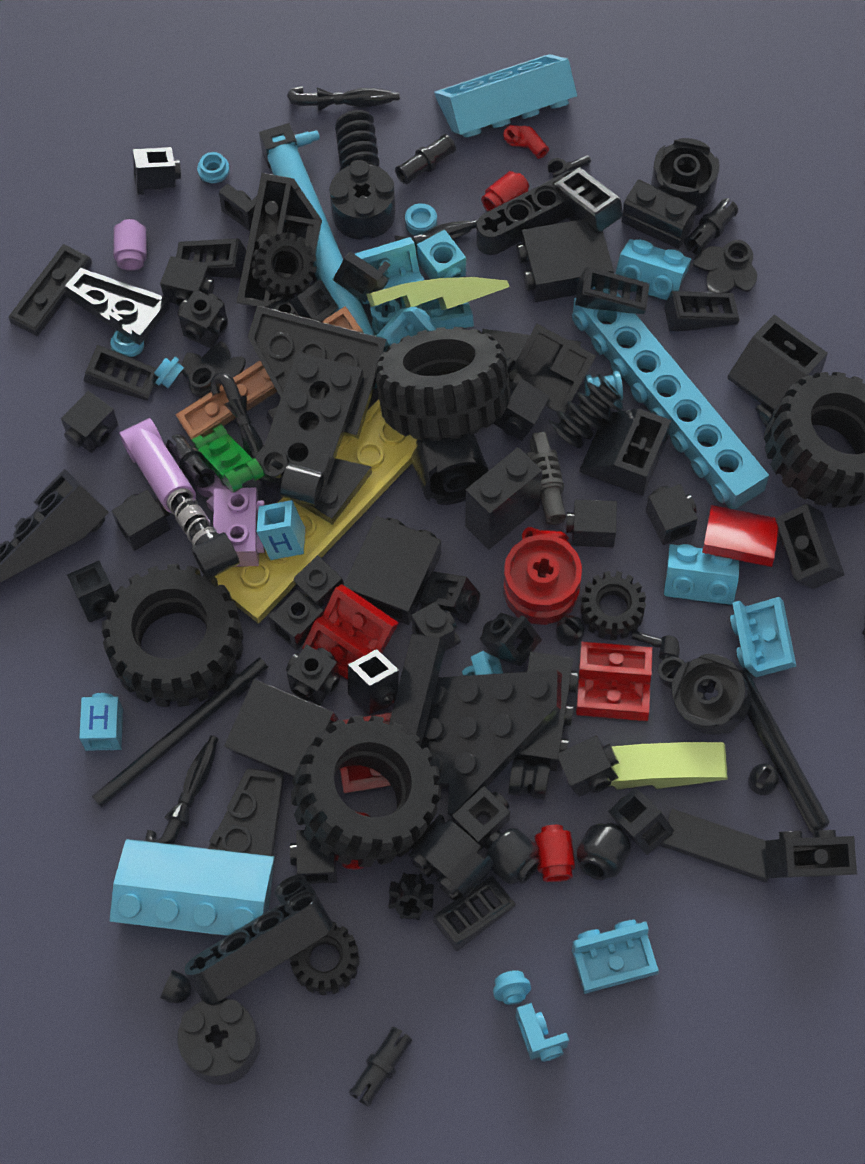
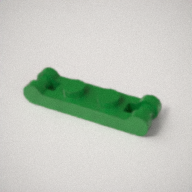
M222 424L213 428V432L205 437L199 435L191 439L194 448L202 453L204 462L233 493L242 489V484L251 479L257 481L264 477V472L256 458L252 459L227 433Z

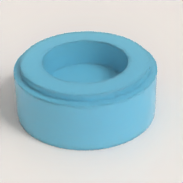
M423 203L415 204L408 208L405 213L407 231L412 235H422L425 231L437 226V213L434 208Z

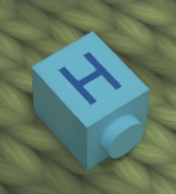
M293 501L259 506L257 534L269 559L275 560L304 554L305 526Z
M96 693L92 697H82L79 739L85 751L122 750L123 707L118 696L114 697L109 693Z

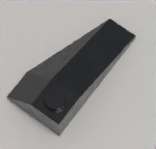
M66 469L34 501L39 506L35 512L26 519L21 518L14 526L16 529L11 542L4 541L0 544V583L79 541L89 532L97 531L103 525L105 516L109 512Z

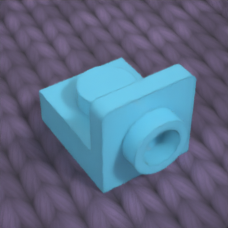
M532 1003L517 1007L515 1017L530 1060L540 1057L541 1061L545 1062L563 1055L562 1049L566 1048L569 1043L567 1033L544 1039V1035L548 1034V1028L542 1012L535 1013Z

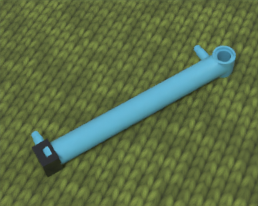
M290 123L260 131L261 149L268 168L272 169L274 175L294 178L322 219L316 261L313 267H316V273L314 274L317 281L322 280L339 307L331 315L346 306L363 333L375 336L360 299L333 281L343 258L297 149L319 140L318 131H307L294 135Z

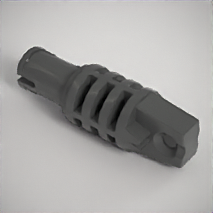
M546 432L533 433L530 439L531 452H527L526 455L542 470L540 498L546 523L549 525L560 524L566 520V513L561 496L564 482L556 449H550Z

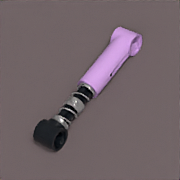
M151 418L119 432L129 457L133 463H137L166 511L175 515L176 521L183 532L187 534V538L193 546L191 550L205 578L209 580L240 564L238 555L226 533L222 532L219 534L215 528L209 527L210 520L203 509L198 506L193 487L164 445Z

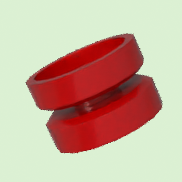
M537 534L524 538L514 545L505 559L503 594L510 610L518 618L525 616L531 624L541 625L558 622L563 617L569 615L579 600L582 564L578 553L567 541L554 535Z

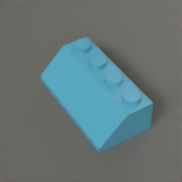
M551 54L434 92L452 132L459 135L463 134V137L480 134L482 127L491 124L493 128L505 126L511 123L510 118L519 115L522 118L535 116L540 113V108L549 105L552 109L569 104L568 99L577 96L569 59Z
M127 839L125 840L113 883L110 922L228 936L269 911L275 856Z

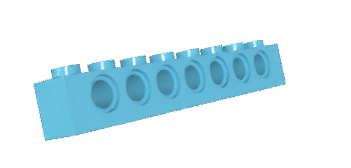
M604 288L603 293L608 294V289ZM574 298L572 319L576 327L580 331L584 330L589 335L595 350L600 355L604 354L610 361L612 370L620 372L621 379L624 378L628 383L632 395L639 403L643 402L650 410V413L671 420L669 435L673 446L680 453L684 452L691 461L694 472L700 478L704 477L711 485L715 498L720 503H725L730 509H737L764 492L769 474L635 313L576 306V298ZM608 321L612 324H603L601 322ZM620 345H628L631 348H623ZM640 369H648L652 372L645 373L640 371ZM660 393H668L671 397H663ZM681 417H687V418L691 419L692 421H691V422H684V421L680 420L679 418H681ZM700 442H708L712 447H704ZM728 467L731 468L734 472H724L720 468Z

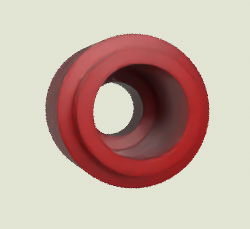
M509 171L485 190V195L481 197L482 204L488 212L528 192L529 183L522 174Z
M562 825L542 827L541 833L536 834L534 839L535 844L539 847L537 858L541 861L538 865V872L542 873L543 881L561 882L571 879L573 877L572 870L575 869L571 832L563 830Z

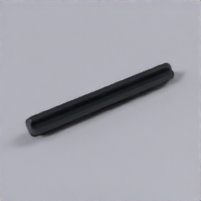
M745 669L740 670L749 685L751 694L750 708L747 713L809 830L813 833V831L825 829L829 825L826 813L749 672Z

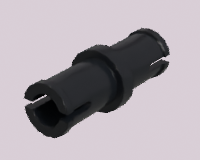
M443 134L426 148L420 147L415 151L413 157L395 168L398 179L407 185L423 172L432 171L436 168V163L456 151V145L449 135Z
M724 198L710 214H705L699 220V226L684 240V245L689 252L697 245L693 250V254H700L713 238L716 239L723 233L724 226L738 213V207L735 202L732 201L726 208L725 206L730 202V199Z
M179 434L173 435L172 438L177 445L174 446L168 439L166 448L175 458L181 471L184 474H188L197 487H208L209 485L203 477L206 476L212 483L215 473L204 462L202 453L198 449L192 448L184 436Z
M391 1027L389 1034L375 1055H369L366 1060L367 1067L353 1088L349 1090V1094L357 1099L365 1087H367L366 1092L359 1101L365 1106L372 1104V1100L385 1080L393 1077L396 1072L394 1069L395 1065L407 1047L412 1043V1039L405 1034L397 1045L394 1046V1043L402 1033L396 1027Z

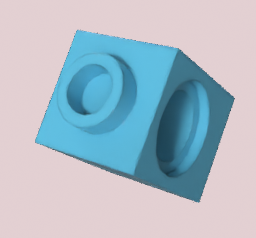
M445 229L417 244L418 264L430 279L466 276V257Z

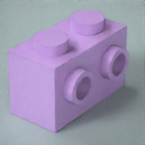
M256 487L242 488L234 493L229 488L214 489L213 528L219 534L225 532L231 541L240 561V564L234 567L259 566V553H265V548L257 534L259 506H264L265 501L258 499Z

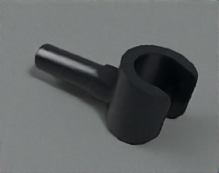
M585 156L565 163L561 158H554L547 165L548 172L552 173L560 170L553 174V178L567 171L591 163V159L589 156Z
M634 630L632 639L660 648V659L664 660L669 657L679 658L680 648L676 637L667 635L659 638Z

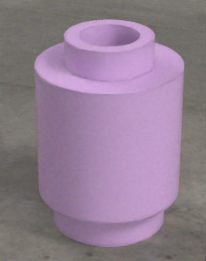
M123 220L114 227V259L117 261V266L123 270L133 271L142 268L143 262L147 258L146 228L136 220Z

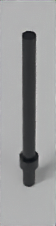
M259 657L239 674L234 673L225 680L226 685L96 792L92 796L100 807L104 806L234 696L238 698L249 689L247 685L268 669L267 664Z

